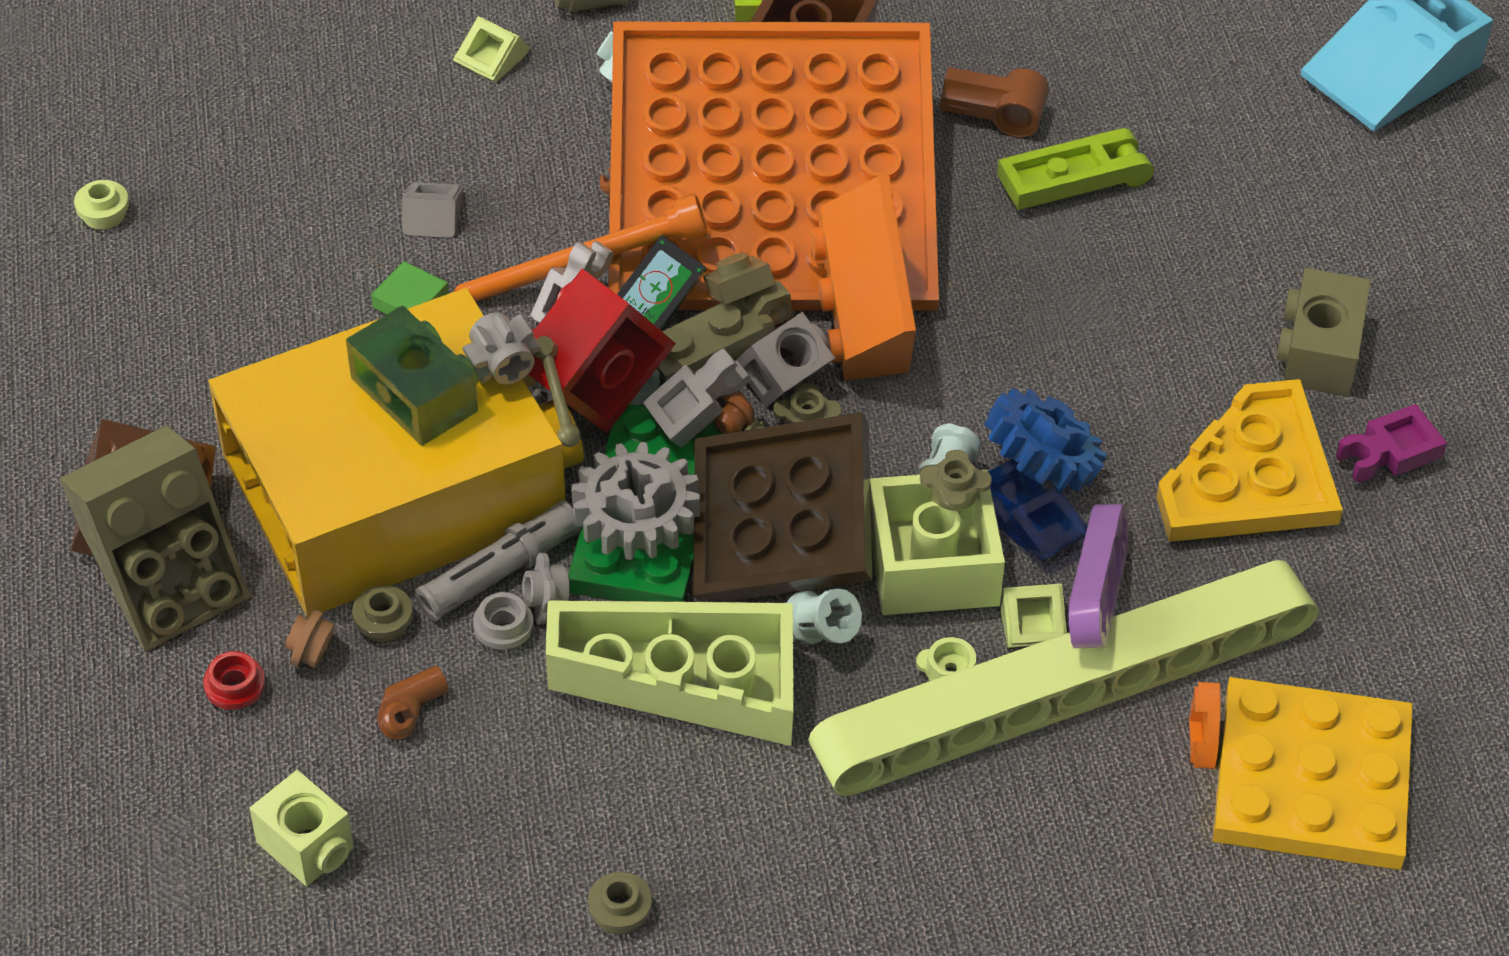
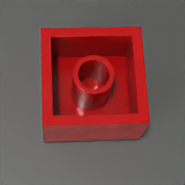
M581 269L572 282H569L561 289L555 304L538 326L532 329L535 339L546 336L552 339L558 346V352L554 361L566 404L605 433H608L676 344L633 306L584 269ZM532 354L534 366L529 375L550 391L543 362Z

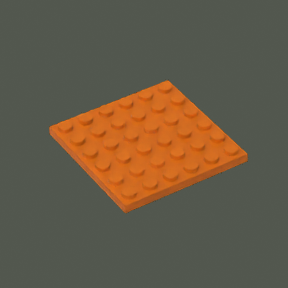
M613 22L609 234L666 215L665 209L674 206V200L696 194L707 222L709 236L687 242L686 238L675 240L673 236L666 239L706 267L705 274L718 270L717 262L731 255L747 253L749 257L755 256L769 264L774 281H780L790 293L792 310L822 311L818 279L826 278L824 260L814 261L810 238V228L819 227L820 207L877 176L889 175L912 310L938 311L939 282L930 23ZM656 242L614 255L609 265L608 288L617 294ZM702 276L678 310H708L721 302L709 296Z

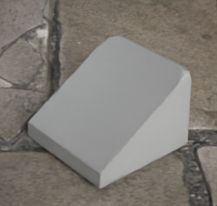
M420 182L410 184L402 196L403 234L443 238L453 237L457 230L463 199V187L454 184Z

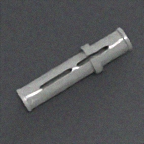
M561 500L544 513L523 525L518 522L505 529V536L495 543L480 550L425 585L416 588V598L423 611L432 621H438L454 608L485 591L523 566L528 569L534 567L538 553H546L561 542L581 532L580 527L582 526L575 525L573 508L566 501Z

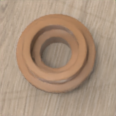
M315 609L309 619L301 615L297 617L284 645L285 649L293 652L290 659L291 665L299 668L304 663L312 668H316L320 663L336 627L335 624L324 620L325 613Z

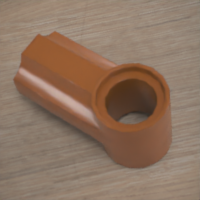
M948 67L941 94L940 110L993 120L998 130L1005 135L1014 138H1025L1033 135L1038 129L1050 91L1049 83L1044 76L1031 69L1019 68L1011 71L1006 77Z

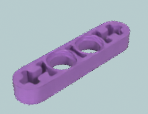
M1124 504L1094 505L1092 508L1069 602L1070 639L1075 649L1106 648L1128 552V518Z

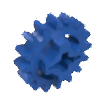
M1012 388L1008 395L1002 393L989 411V416L984 422V426L992 430L988 436L989 440L1002 445V450L999 453L1002 457L1013 458L1018 463V471L1023 472V475L1042 485L1046 479L1051 480L1060 491H1064L1067 485L1076 492L1081 491L1084 485L1089 487L1104 466L1103 461L1107 457V454L1099 449L1102 440L1090 435L1089 429L1091 426L1087 422H1079L1073 416L1074 411L1068 408L1067 404L1050 396L1043 401L1030 389L1027 390L1025 395L1016 388Z

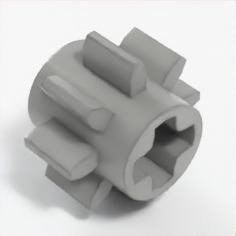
M495 312L487 314L475 322L469 332V339L472 343L463 346L462 350L482 383L490 380L493 376L498 383L508 385L522 380L530 373L534 366L532 354L540 351L541 346L533 336L534 332L523 315L519 314L510 321L505 314Z

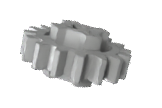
M640 442L635 453H628L621 443L616 445L615 457L608 458L600 452L594 454L595 469L581 466L579 469L580 483L572 485L574 522L576 526H583L584 540L587 543L602 538V553L608 555L618 546L624 548L625 558L632 560L636 549L644 548L649 557L654 558L657 557L658 544L664 543L666 546L676 549L679 547L678 532L688 535L693 533L694 517L700 516L697 475H688V462L684 458L670 463L669 448L663 447L656 455L648 454L647 443Z

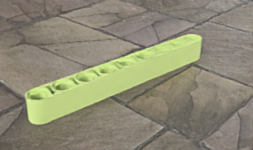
M1271 561L1114 616L1106 648L1075 649L1071 644L1069 632L835 714L819 723L810 733L808 740L835 793L840 796L859 794L1293 638L1304 632L1316 621L1319 615V608L1286 561Z

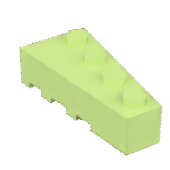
M548 601L546 666L549 690L791 746L793 727V603Z

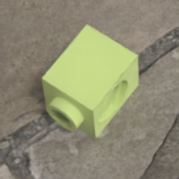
M299 770L294 771L249 808L256 843L306 887L323 873L333 872L341 866L349 852L354 848L348 813ZM304 830H314L310 833L298 834Z

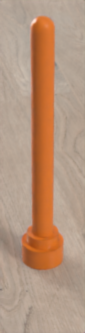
M696 194L674 200V206L665 209L666 215L610 233L583 244L591 248L593 242L598 241L613 251L614 256L656 242L661 235L665 238L673 236L675 240L686 238L687 242L709 236V230ZM574 246L459 284L454 289V292L467 288L474 301L477 302L546 279L551 268L567 267L569 255Z

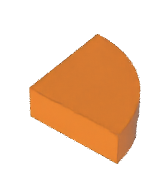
M1198 682V686H1195L1189 713L1190 762L1193 763V768L1215 769L1220 731V683Z

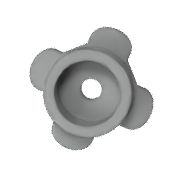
M538 553L534 571H526L522 583L524 603L527 606H534L537 624H545L547 622L548 601H568L569 599L567 570L564 565H549L547 553Z

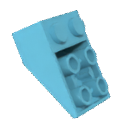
M1368 0L1301 69L1300 75L1372 131H1376L1482 66L1493 19L1467 0Z

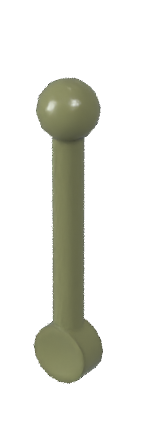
M542 336L536 339L541 346V350L534 353V356L543 362L560 424L557 436L563 446L572 447L579 442L581 436L578 427L571 423L554 358L557 355L558 346L549 337Z

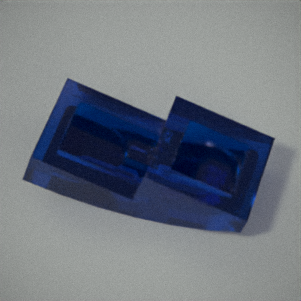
M1013 458L988 471L991 475L990 490L997 525L1027 552L1042 561L1085 538L1088 528L1087 524L1056 487L1046 491L1040 483L1023 475V472L1018 471V463Z

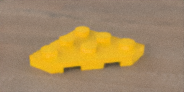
M1300 379L1245 384L1234 396L1232 405L1219 420L1214 419L1190 446L1189 454L1175 470L1171 468L1159 481L1156 495L1169 542L1339 525L1343 511Z

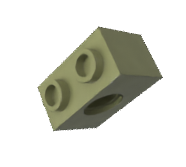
M1304 268L1300 289L1289 288L1283 320L1294 323L1292 329L1282 327L1276 360L1287 362L1283 381L1300 379L1304 389L1350 396L1359 358L1371 279Z

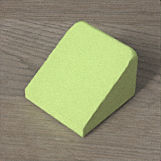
M478 16L453 61L497 83L526 56L530 47L518 35Z
M1062 584L1002 588L1000 611L1007 648L1028 647L1067 633Z

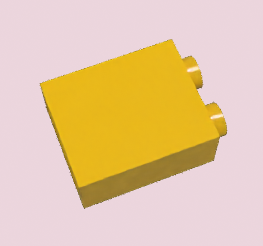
M467 288L208 380L223 457L307 618L310 617L315 609L325 612L356 600L362 592L369 588L383 585L392 586L473 555L505 536V529L518 522L523 525L553 507L557 502L561 500L566 501L564 470L583 462L584 451L581 438L575 446L566 447L562 445L557 436L560 424L554 402L550 400L540 405L537 404L528 387L535 384L536 380L529 374L522 380L508 385L498 383L493 376L485 383L480 381L462 350L463 346L472 343L469 339V332L472 326L484 316ZM568 409L571 423L576 426V423Z

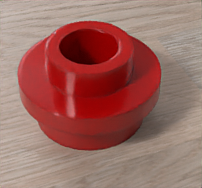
M228 651L222 653L211 661L203 678L204 691L208 700L219 708L227 710L245 708L257 701L264 691L265 676L263 669L257 661L244 652ZM241 682L240 684L229 686L231 683Z

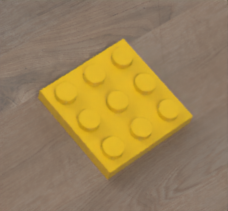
M1229 677L1225 698L1212 842L1401 870L1406 856L1413 703Z

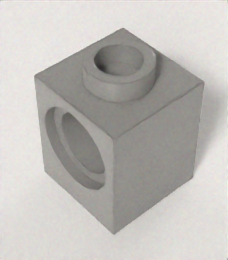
M802 312L750 346L735 361H738L750 375L749 385L767 408L798 385L816 375L835 357L829 350V343L823 331L817 325L810 323ZM780 348L787 349L794 355L797 367H793L783 360Z

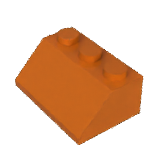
M882 175L820 207L819 227L810 228L814 261L824 260L826 278L818 279L821 308L823 312L832 311L835 329L827 330L829 350L835 357L831 363L840 362L843 381L910 372L916 327L890 176Z

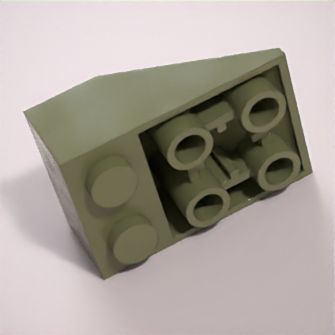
M166 425L59 478L77 524L140 646L145 652L251 597L196 449L169 426Z

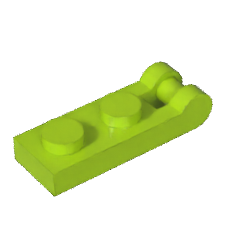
M1122 128L998 159L997 176L1016 209L1021 210L1125 182L1128 186L1137 187L1151 179L1154 174V167L1145 154L1138 153L1139 143L1130 129Z

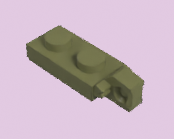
M776 281L773 286L726 305L720 303L662 331L676 344L657 368L660 372V380L664 384L685 364L696 372L706 364L713 354L723 348L733 360L740 357L750 346L773 331L775 325L793 317L790 293L780 281Z

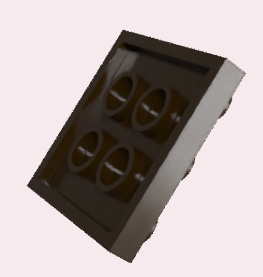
M862 412L695 439V475L698 477L700 516L694 517L693 596L698 602H728L872 581L869 422Z

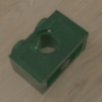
M403 305L346 338L351 379L420 446L427 444L478 412L476 385L479 382V378L471 361L465 355H456L442 342L432 324L426 320L420 322Z

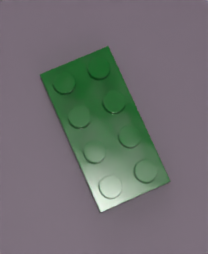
M629 404L614 423L604 454L608 458L615 457L616 445L621 443L628 453H635L640 442H646L648 454L656 455L663 447L669 448L670 463L684 458L688 462V475H695V439L721 435L723 433L717 428L713 420L680 448L669 439L647 407ZM582 526L568 573L569 593L613 601L686 602L694 573V531L691 535L678 532L679 547L676 549L661 543L657 545V557L650 558L645 549L642 548L636 549L633 559L628 560L625 558L624 548L617 546L608 555L602 553V538L587 543L584 540V529Z

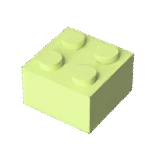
M920 475L870 478L871 551L882 615L1000 606L1005 560L990 488L986 492H978L976 501L970 507L953 511L944 509L934 502L930 493L931 488L922 486Z

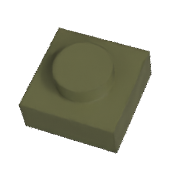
M747 253L726 257L717 262L718 270L703 275L709 296L724 305L775 285L769 264L755 256L749 257Z

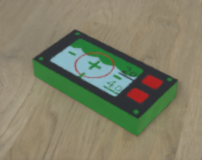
M661 235L617 295L662 331L705 274L706 267Z

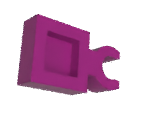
M1413 404L1368 421L1364 435L1351 434L1342 438L1338 445L1336 458L1339 461L1346 460L1349 457L1361 458L1362 460L1355 462L1352 479L1355 482H1364L1373 478L1377 473L1378 467L1387 465L1394 476L1441 459L1444 457L1447 442L1417 404Z

